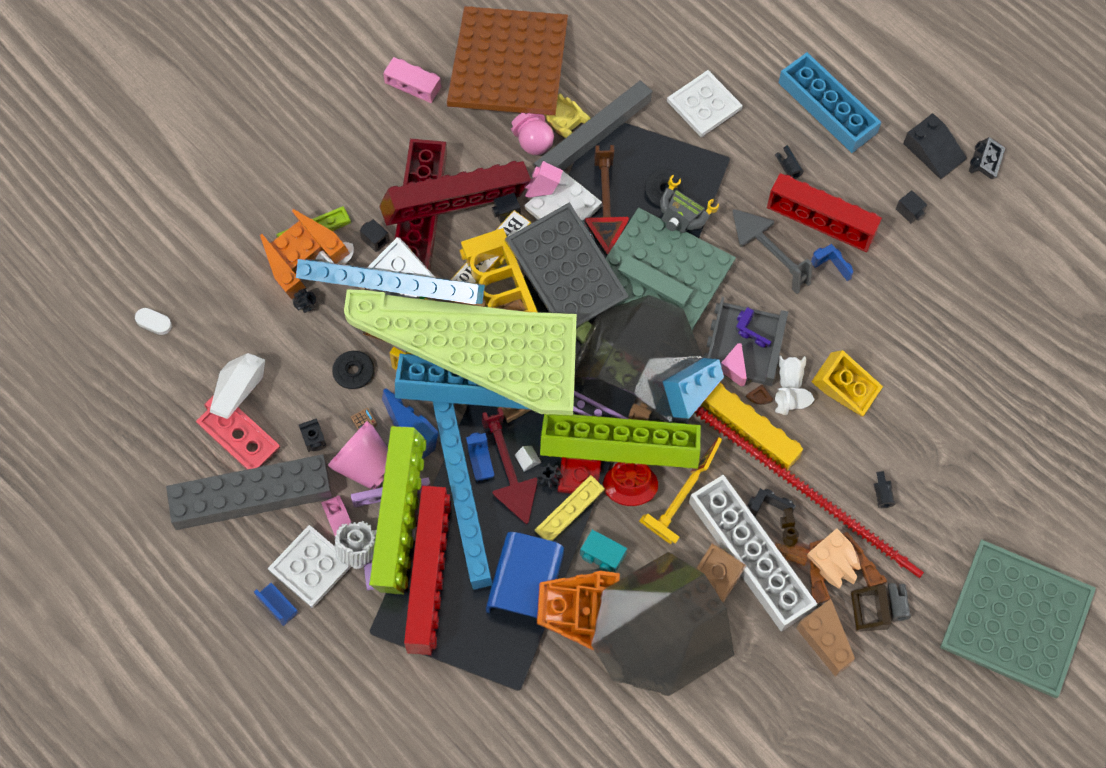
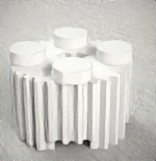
M362 521L357 524L354 522L353 524L349 523V525L342 524V527L339 526L335 536L336 558L340 559V562L343 561V564L347 563V566L351 565L355 569L362 568L366 565V562L369 563V560H372L376 537L374 531L371 530V525Z

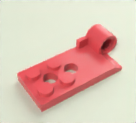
M213 396L204 404L207 411L196 420V423L247 470L261 467L280 448V445L240 408L237 407L228 419L210 413ZM241 430L244 432V435L240 439H235L232 436L233 432ZM256 443L258 449L255 452H249L247 445Z

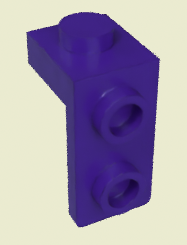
M748 307L745 311L742 310L737 318V321H739L736 326V330L739 331L738 334L746 339L748 337L754 339V343L762 348H765V346L770 348L772 345L771 341L747 329L754 316V310Z

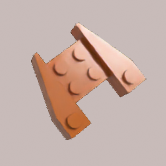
M295 209L292 212L298 222L273 242L269 243L263 234L260 235L274 278L291 300L295 297V293L306 288L301 280L296 278L298 259L315 260L319 252L323 250L334 263H338L350 254L346 246L333 231Z

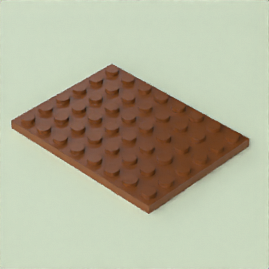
M464 6L448 92L447 107L556 116L568 15Z

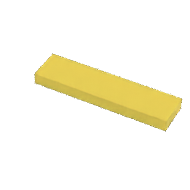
M590 475L534 531L542 539L553 541L605 488Z

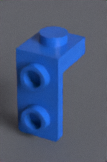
M832 244L825 248H819L813 253L811 262L815 268L831 260L846 281L851 280L853 275L852 266L843 259L840 250Z
M473 433L466 437L475 480L480 481L493 478L494 471L488 450L486 433Z

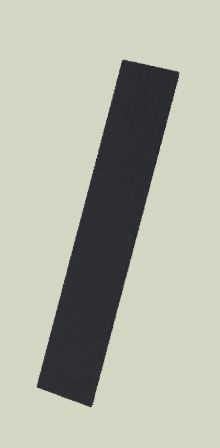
M623 123L577 159L570 170L569 176L602 202L601 169H599V166L594 165L595 147L599 146V151H610V145H614L613 166H610L611 217H629L630 221L637 209L640 208L662 219L664 213L661 212V207L653 204L645 192L646 180L652 172L658 169H671L677 172L685 185L684 195L705 208L704 211H706L709 200H715L730 158ZM661 184L660 190L664 192L669 185ZM603 204L590 218L603 217ZM585 222L584 226L586 227L589 234L591 235L594 242L596 243L599 250L606 259L608 255L605 253V251L603 250V248L601 247V245L599 244V242L597 241V239L595 238V236L593 235V233L591 232V230ZM704 225L699 229H688L686 232L700 238ZM525 274L524 280L537 312L549 313ZM607 310L588 321L619 354L625 351L638 362L642 361L646 368L649 367L660 336L611 310ZM576 338L574 391L628 418L644 380L643 374L638 372V376L623 387ZM574 396L573 406L578 408L577 402L582 399ZM585 402V407L580 410L594 416V411L599 408ZM468 404L460 422L459 431L493 583L507 533L517 532L541 538L534 530L571 494L558 492V485L553 486L552 489L547 485L542 487L541 480L537 477L538 474H541L540 467L548 466V463H550L552 467L557 465L561 470L562 457L540 455L544 414L530 410L509 423L503 417L501 432L517 481L520 483L533 478L538 479L529 522L525 524L492 494L494 490L510 486L494 434L491 433L490 428L484 429L482 424V414L486 412L487 416L497 415L498 407ZM601 410V417L616 418L615 416ZM473 433H486L488 450L494 471L493 478L480 481L475 480L466 437ZM523 446H532L541 463L524 472L515 454ZM444 459L433 486L446 487L447 494H450L451 512L448 513L449 531L445 532L447 550L443 551L445 569L441 570L443 578V588L439 590L441 607L436 610L439 617L438 629H434L436 631L437 645L436 649H432V655L424 656L520 691L545 627L537 624V618L494 607H491L490 613L486 612L492 585L474 590L472 588ZM601 461L599 483L601 485L611 462ZM596 499L553 540V542L559 543L564 547L558 579L565 578ZM414 541L413 548L410 549L409 553L411 566L407 569V589H405L404 594H385L370 628L372 636L405 648L404 640L416 541Z

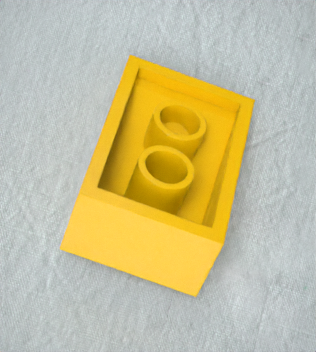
M843 350L831 352L811 381L824 394L860 416L865 415L883 388L877 380Z

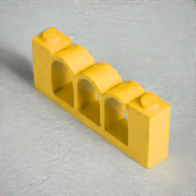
M504 228L461 242L462 249L459 250L461 259L466 260L467 265L471 267L472 277L479 284H484L486 287L491 283L513 277L517 287L515 289L496 295L488 294L484 290L483 300H485L488 307L496 308L521 299L526 310L523 312L538 313L517 260L505 242L507 236ZM500 255H504L508 265L490 272H480L475 268L478 263Z

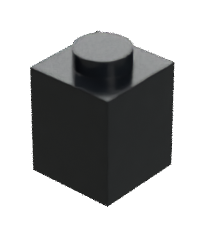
M911 190L898 201L896 210L911 224L925 216L927 204Z
M514 192L493 199L494 207H492V212L495 218L498 217L500 223H503L514 210L521 215V207Z
M374 219L364 223L360 229L361 239L375 252H378L390 241L388 232Z

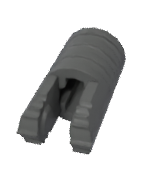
M888 583L893 620L904 621L910 619L911 614L906 585L899 584L897 589L895 583Z

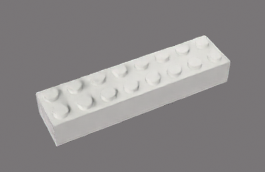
M724 475L691 494L690 505L720 547L747 565L741 574L742 578L781 632L815 610L817 603Z

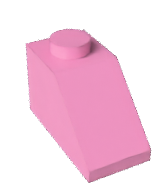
M340 495L321 502L332 531L336 536L339 526L342 527V524L349 525L351 523Z

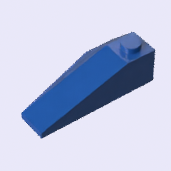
M385 388L382 401L393 425L396 427H414L425 438L426 450L423 451L422 459L435 451L438 431L422 415L416 416L413 413L414 409L408 406L406 408L400 398H395V394Z

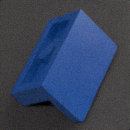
M272 583L261 592L257 589L254 591L257 599L282 626L299 613Z

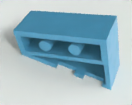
M703 358L663 381L673 417L689 419L724 378L719 359Z

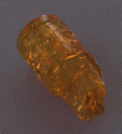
M774 543L785 560L805 566L810 549H805L798 545L789 547Z

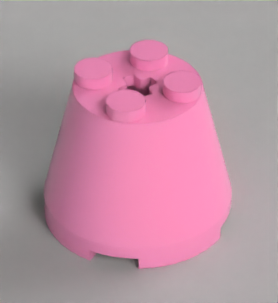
M366 421L328 466L332 470L369 489L371 487L376 489L384 480L383 474L385 473L388 447L373 425Z

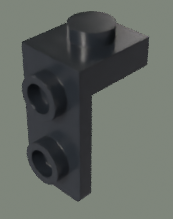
M761 488L756 497H751L747 505L754 517H756L763 501L782 511L786 508H792L794 512L796 507L791 500L780 498L771 490H763Z

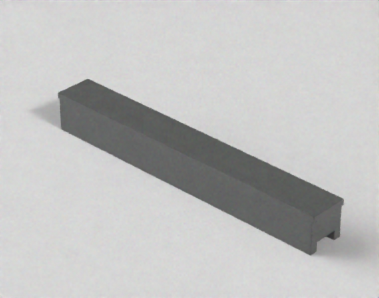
M641 80L538 159L534 163L535 167H540L544 161L554 167L565 170L649 104L653 91Z

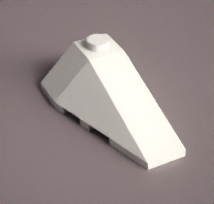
M247 353L229 361L220 371L210 413L228 419L263 378L265 359Z

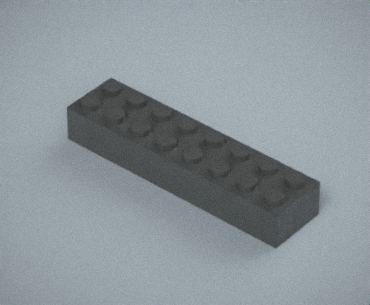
M323 454L166 486L171 523L175 530L332 498L327 465Z

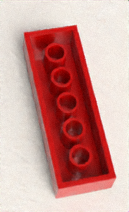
M782 173L779 174L770 191L766 207L866 253L882 220V217H879L876 213L868 212L861 209L858 205H852L845 202L842 198L829 195L824 190H818L811 187L808 183L800 182L793 179L790 175Z

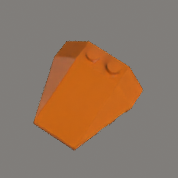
M596 571L570 578L540 582L537 624L596 652L616 654L617 633L613 632L614 597L619 593L620 573Z

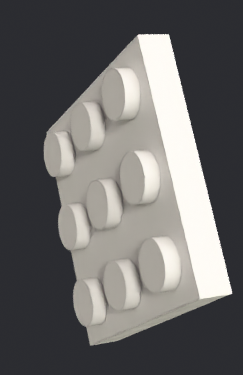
M709 70L667 97V102L700 137H703L742 110L743 106Z
M563 171L560 182L552 194L533 197L524 206L525 210L539 220L570 202L584 224L585 218H590L602 207V202Z
M398 237L367 267L435 277ZM370 289L371 291L385 292V295L415 299L419 297L417 295Z
M309 525L268 567V570L313 609L351 568V565L347 566V563L343 564V561L340 562V559L336 558L335 546Z

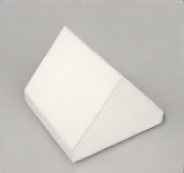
M523 446L515 454L524 472L541 463L532 446Z

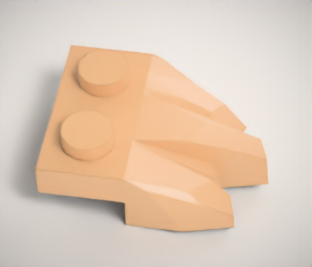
M837 528L807 554V557L821 570L820 574L830 584L840 589L842 585L841 579H845L854 585L857 575L853 569H861L859 558L851 542Z

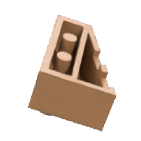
M831 599L799 622L796 629L835 677L853 663L855 657Z

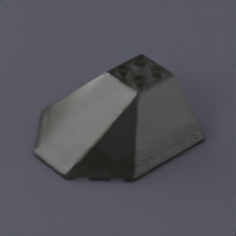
M646 295L612 307L599 314L595 318L575 357L574 382L583 386L586 379H599L632 393L654 410L652 413L654 417L671 423L673 415L663 381L702 359L701 351L684 309L651 295Z
M670 552L665 553L605 588L602 592L601 605L598 610L596 629L591 646L615 682H623L647 691L652 690L662 695L670 696L734 656L727 608L704 573Z

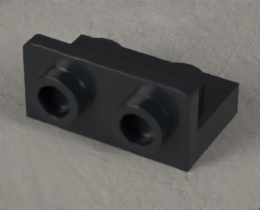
M988 137L975 145V152L970 161L969 172L980 171L990 179H994L997 177L1005 147Z

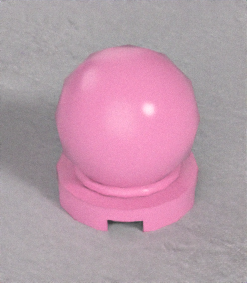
M521 113L512 121L513 127L511 131L518 137L521 148L528 154L542 155L552 147L554 134L552 128L545 122L544 115Z

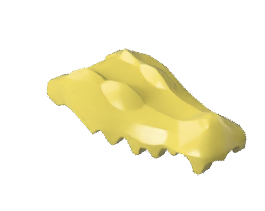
M558 94L556 116L544 115L552 129L565 138L572 134V130L581 122L586 123L591 119L575 101H571L568 97L564 98L562 94Z

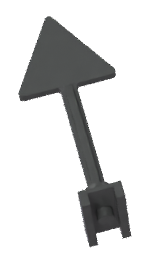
M733 209L732 213L740 247L756 238L789 269V272L793 275L792 290L796 294L800 292V286L803 283L807 286L811 285L813 263L807 258L799 265L795 264L763 234L764 231L774 225V220Z

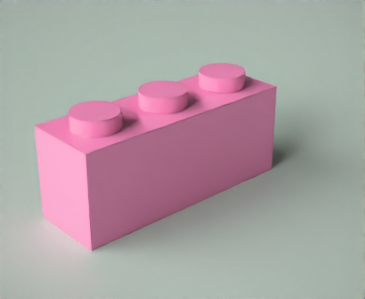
M393 57L383 73L386 84L429 103H432L441 89V79L438 75L424 71L419 66L408 64L403 59L399 60Z

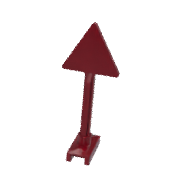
M498 408L497 415L487 416L485 412L482 414L484 429L490 428L491 433L494 434L510 486L494 490L492 494L520 520L528 524L538 479L533 478L520 483L517 481L501 432V424H503L504 417L502 408Z

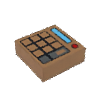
M368 408L351 416V420L357 430L366 421L373 425V427L377 426V422Z

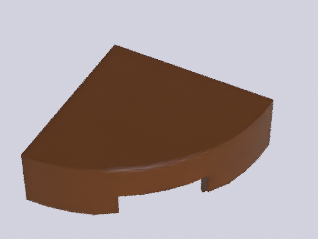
M763 385L746 394V398L755 404L765 405L773 402V398Z

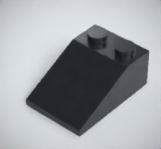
M934 113L907 132L903 142L940 179H943L967 160L966 155L946 124Z

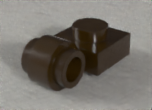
M792 508L784 509L783 517H780L781 529H784L782 540L786 546L793 547L798 543L799 532L795 528Z

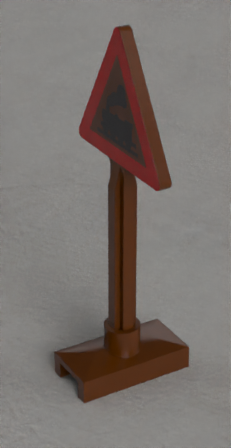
M610 145V151H599V146L595 147L594 165L599 166V169H601L603 217L585 218L586 224L607 255L629 221V217H611L609 169L610 166H613L614 145Z

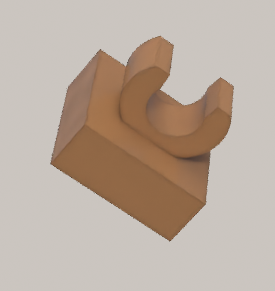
M641 402L640 406L633 404L628 419L649 421L651 411L647 409L649 405Z

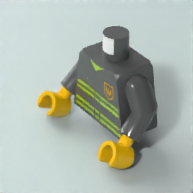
M672 175L668 181L669 187L665 189L660 200L661 212L664 213L662 220L670 231L678 230L681 233H685L688 229L701 228L711 217L710 214L717 212L719 203L713 208L710 205H712L714 199L709 200L707 210L704 211L705 208L678 190L673 191L680 184L681 178L677 183H673L672 178L674 175Z

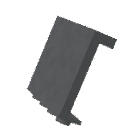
M722 297L721 302L716 303L714 314L718 315L716 320H712L710 330L714 332L713 336L708 337L706 347L710 349L709 353L704 354V358L719 359L721 364L733 348L741 343L747 377L746 381L772 387L788 311L781 310L780 315L752 309L754 310V316L747 329L768 339L772 344L770 348L767 346L762 348L754 343V339L750 337L748 339L743 338L738 334L739 331L736 330L739 322L737 318L742 310H746V307L724 303L725 297Z

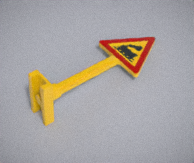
M720 437L716 439L699 460L698 469L692 468L690 471L692 474L664 515L662 514L657 521L651 515L644 514L639 520L641 524L668 544H672V542L676 544L680 538L667 528L671 523V518L698 480L699 474L708 469L722 441Z

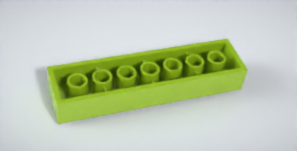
M544 414L540 455L698 469L701 425L585 415Z
M391 426L369 583L371 587L381 593L404 594L405 589L408 587V577L406 576L407 569L411 566L409 553L414 544L412 531L416 527V518L414 516L415 509H418L419 506L417 493L421 488L420 471L424 467L422 455L423 451L426 450L425 438L414 427Z

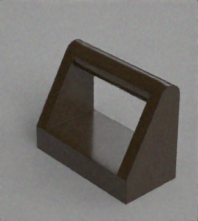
M878 585L851 591L856 631L888 630L891 626L886 586ZM874 595L878 622L863 625L859 596Z

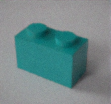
M591 530L580 549V556H582L584 561L599 565L602 571L614 573L618 570L627 553L626 547L594 530Z

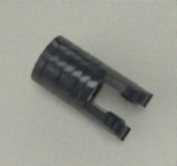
M786 145L783 149L787 158L784 159L783 155L779 152L775 156L786 175L797 179L804 171L790 147Z

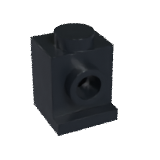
M317 418L298 425L308 452L319 451L323 446H326Z

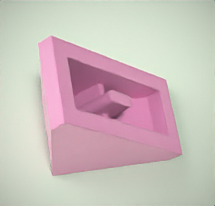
M740 343L721 362L723 374L739 386H745L747 377L742 344Z

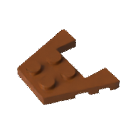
M848 532L842 533L854 547L861 566L859 570L862 571L867 586L873 587L886 584V578L878 572L873 562L868 560L863 553L864 551ZM824 539L810 543L809 552ZM810 560L811 596L818 605L827 602L831 598L824 583L826 579L820 574L821 570Z

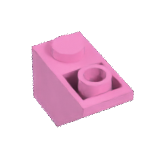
M543 161L540 167H535L532 174L533 178L525 187L527 189L525 196L529 198L552 194L560 182L563 170Z

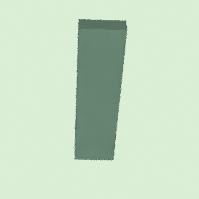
M627 255L618 269V272L681 307H684L693 292L692 289Z

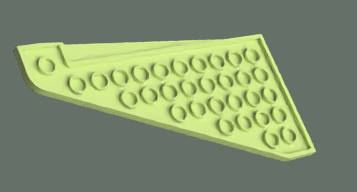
M347 289L344 313L350 325L540 414L573 415L577 314L523 312L385 295V292Z

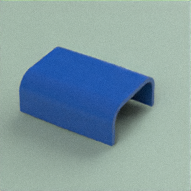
M508 532L496 568L486 612L490 613L491 607L537 618L539 583L558 579L564 547L550 540L517 532Z

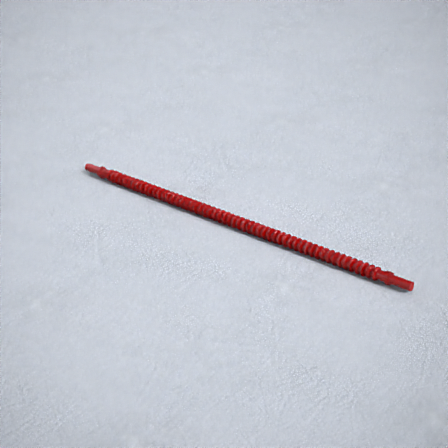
M625 351L620 354V357L634 367L637 372L643 374V378L647 377V380H651L652 384L655 383L656 387H661V391L665 390L663 377L660 378L659 374L655 375V371L651 372V368H646L642 361L638 362ZM698 407L694 412L696 417L700 416L701 420L704 419L706 424L710 423V427L714 426V430L718 429L719 434L723 433V437L727 436L728 440H733V444L737 443V447L741 446V450L745 449L746 454L750 453V456H754L755 460H760V464L764 463V467L768 466L769 470H773L774 474H778V477H783V481L787 480V484L791 483L792 487L797 488V491L801 490V494H806V498H811L810 501L814 500L816 505H820V508L824 507L825 512L829 511V515H834L833 518L837 517L839 522L843 521V525H848V529L852 528V532L856 531L857 536L861 535L862 539H867V543H872L871 546L875 545L876 550L880 549L881 553H886V557H891L890 560L894 559L899 567L906 568L919 579L924 572L908 561V557L900 555L898 550L894 551V547H889V543L885 544L883 539L879 540V536L875 537L874 532L870 533V529L866 530L865 526H860V522L856 523V519L852 520L851 515L847 516L846 512L843 513L841 511V508L837 509V505L833 506L832 501L828 502V498L824 499L822 494L818 495V491L814 492V488L810 489L809 484L805 485L804 481H799V477L795 478V474L791 475V471L787 472L786 467L782 468L781 464H776V460L772 461V457L768 458V454L764 455L763 450L759 451L758 447H753V443L749 444V440L745 441V437L741 438L740 434L735 433V430L731 431V427L727 428L726 423L722 424V420H717L718 417L714 418L713 414H708L709 411H704V407Z

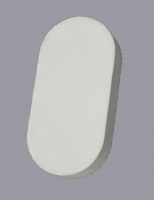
M142 308L135 314L137 324L144 329L158 335L167 334L171 330L172 324L165 315L148 308Z

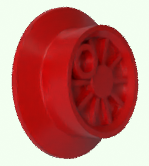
M618 462L606 474L603 487L605 488L606 495L612 501L624 506H639L654 498L658 491V479L646 464Z

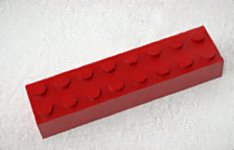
M422 486L404 640L408 654L432 655V649H436L437 645L436 631L434 629H438L439 626L438 611L436 610L441 607L439 591L443 588L441 570L445 569L443 551L447 550L445 532L449 531L448 513L451 512L450 494H447L446 487Z

